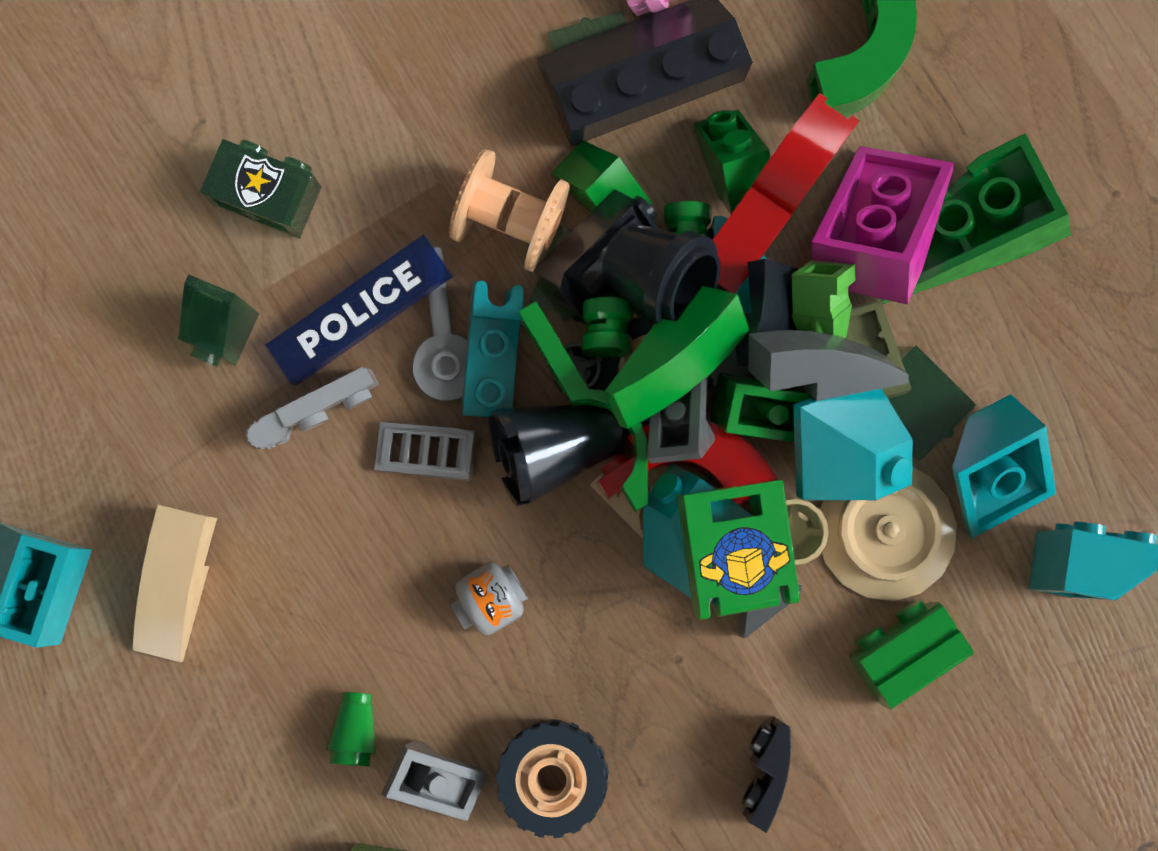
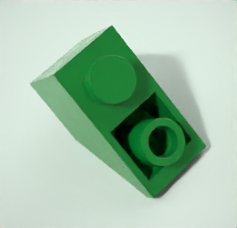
M738 109L734 111H717L711 114L708 119L694 123L695 133L716 193L730 214L735 210L771 158L769 148Z

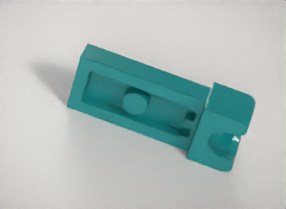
M475 281L472 284L461 415L489 418V416H492L491 411L513 407L520 326L519 311L523 306L524 289L521 285H515L506 292L504 305L498 307L490 303L488 299V286L486 282Z

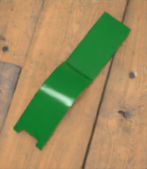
M537 301L521 309L519 316L523 326L572 407L591 405L607 409L614 414L604 391L588 389ZM641 422L628 429L633 438L635 460L631 475L621 488L634 512L648 504L647 439Z

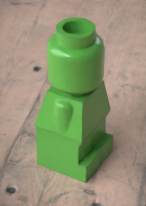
M811 260L792 274L793 314L791 316L797 331H813L846 338L852 308L848 297V286L855 281V264Z

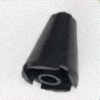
M591 405L499 408L491 411L492 416L488 418L489 435L496 463L502 462L507 476L501 479L510 499L516 506L529 504L622 451L625 446V439L630 435L627 428L619 426L614 414L607 409Z

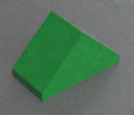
M583 140L551 172V177L557 182L562 179L569 183V193L590 213L615 189L631 198L638 195L652 206L651 201L620 157Z

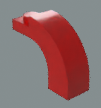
M710 422L708 424L715 435V442L702 458L651 464L648 460V472L671 463L685 465L705 474L717 489L778 479L766 460L749 442L738 434L726 433L717 424ZM646 426L643 430L647 439L648 456L649 426ZM629 435L626 442L634 452L633 438ZM622 453L600 469L605 477L600 479L597 485L608 500L621 492L623 484L631 475L635 456L629 459L625 453ZM749 497L732 498L731 500L736 504L741 505L742 503L747 501Z

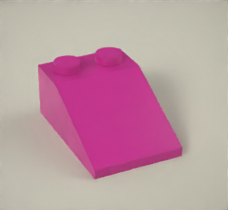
M859 146L812 240V260L855 264V281L848 286L849 292L908 305L926 260L951 179L954 163Z

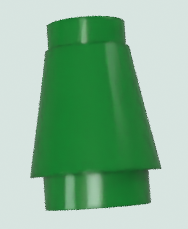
M342 693V701L340 702L326 747V751H330L329 764L370 767L371 754H376L373 705H371L372 694Z

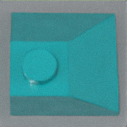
M882 389L819 401L812 397L793 405L796 497L802 500L876 501L912 485L913 439Z
M1012 394L968 416L952 469L966 533L973 539L1055 495L1056 488L1047 427Z
M671 463L664 474L655 482L653 489L648 494V504L643 507V566L691 598L676 495L715 488L694 474ZM731 499L710 502L713 522L753 516Z

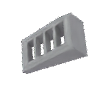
M380 422L374 470L472 481L477 433L475 430ZM393 434L402 435L399 462H390ZM412 436L421 437L418 464L409 463ZM431 438L440 439L436 466L428 465ZM450 441H459L456 467H447Z

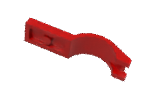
M821 93L817 95L783 139L751 188L714 237L713 241L716 244L720 260V276L716 287L718 290L737 293L748 277L747 262L762 258L823 170L860 120L851 115L847 119L825 103L828 98Z

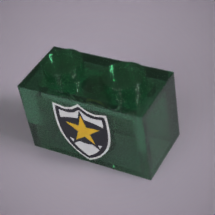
M222 139L200 189V193L216 207L300 239L322 188L313 173H311L312 168L292 157L286 156L283 162L267 156L268 151L248 140L242 139L238 145Z

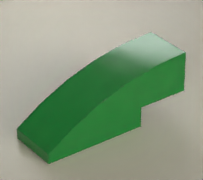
M702 286L677 322L662 319L658 324H654L604 391L619 426L629 429L660 412L709 376L732 353L749 331L738 294Z

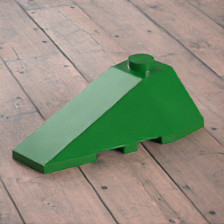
M1026 133L979 155L966 167L967 172L947 189L926 260L912 294L1025 257L1071 236L1069 214ZM881 299L882 304L891 302L889 300Z

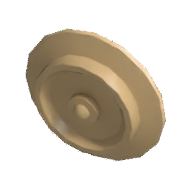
M914 467L912 471V485L876 501L823 500L819 508L827 520L829 532L826 547L821 552L824 564L843 586L865 598L898 601L921 594L943 576L955 552L957 523L949 498L929 475Z

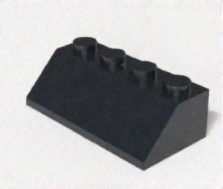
M689 0L537 58L538 66L571 147L580 144L583 140H591L743 82L753 63L735 17L719 0Z

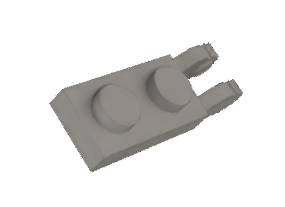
M361 367L260 418L259 422L254 421V424L249 425L250 428L247 429V442H250L251 446H255L256 449H265L266 447L271 449V447L275 448L277 444L282 445L289 441L294 427L299 425L302 432L317 427L329 420L326 414L327 411L341 404L344 405L346 410H349L373 398L369 390L380 384L371 369Z

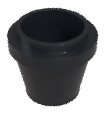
M630 223L622 227L609 243L603 258L602 276L607 285L614 288L644 312L648 323L654 326L655 323L658 324L662 319L677 322L702 286L716 289L720 276V260L714 241L698 232L687 231L680 234L642 226L637 223Z

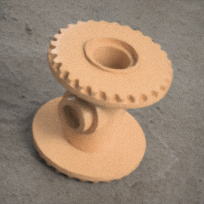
M486 149L482 150L471 165L457 196L449 226L450 238L461 242L468 234L474 221L530 244L524 269L534 272L533 270L537 264L544 259L557 232L567 203L570 185L562 179L559 180L548 200L544 201L491 179L495 165V152Z

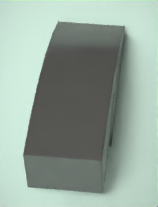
M795 330L749 333L748 371L769 391L801 386L816 401L908 383L909 374L886 356L861 343L837 335Z

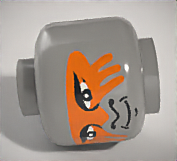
M490 561L461 577L456 582L455 592L458 600L451 603V607L465 630L474 626L479 633L489 636L519 619L524 612L522 602L527 600L528 597L509 564L502 568L498 563Z

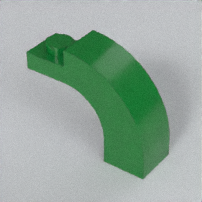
M861 0L867 23V41L861 48L848 55L814 63L806 80L811 101L813 102L817 95L821 93L828 98L825 103L844 117L859 112L875 101L891 83L911 49L917 22L915 0Z

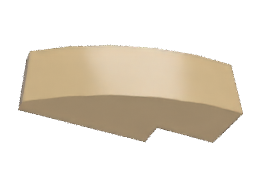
M157 505L137 597L133 651L183 662L209 566L204 564L217 518L171 506Z

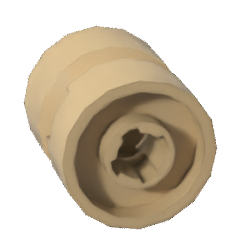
M788 497L786 498L795 565L806 564L817 558L826 547L829 535L827 520L821 510L812 503Z

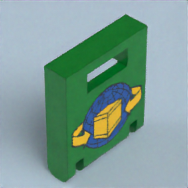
M769 480L676 495L693 612L697 620L710 618V598H713L715 615L718 617L779 606V586L781 597L785 604L799 602L800 594L783 480ZM748 496L751 514H759L713 522L710 502Z

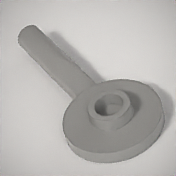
M427 248L423 250L433 337L427 339L418 348L413 360V374L420 389L431 398L440 401H454L463 397L467 340L452 334L442 248Z

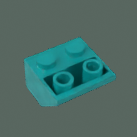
M1075 521L1073 525L1056 523L1054 531H1042L1036 534L1028 590L1078 599L1116 601L1158 571L1157 535L1136 531H1124V534L1106 532V526L1088 522Z
M0 522V637L35 648L60 645L92 549Z

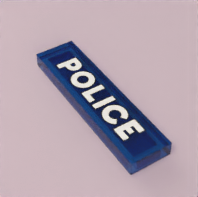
M423 234L266 344V347L291 385L297 386L454 276L429 239Z

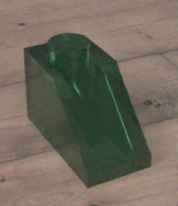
M188 274L183 289L178 339L193 347L190 356L215 367H218L220 360L236 365L259 313L235 293Z

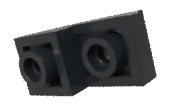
M775 716L769 725L763 722L759 726L749 745V749L754 751L750 760L756 767L765 771L762 779L755 777L751 781L742 799V804L746 806L743 815L747 821L765 833L768 832L782 800L791 757L790 726Z

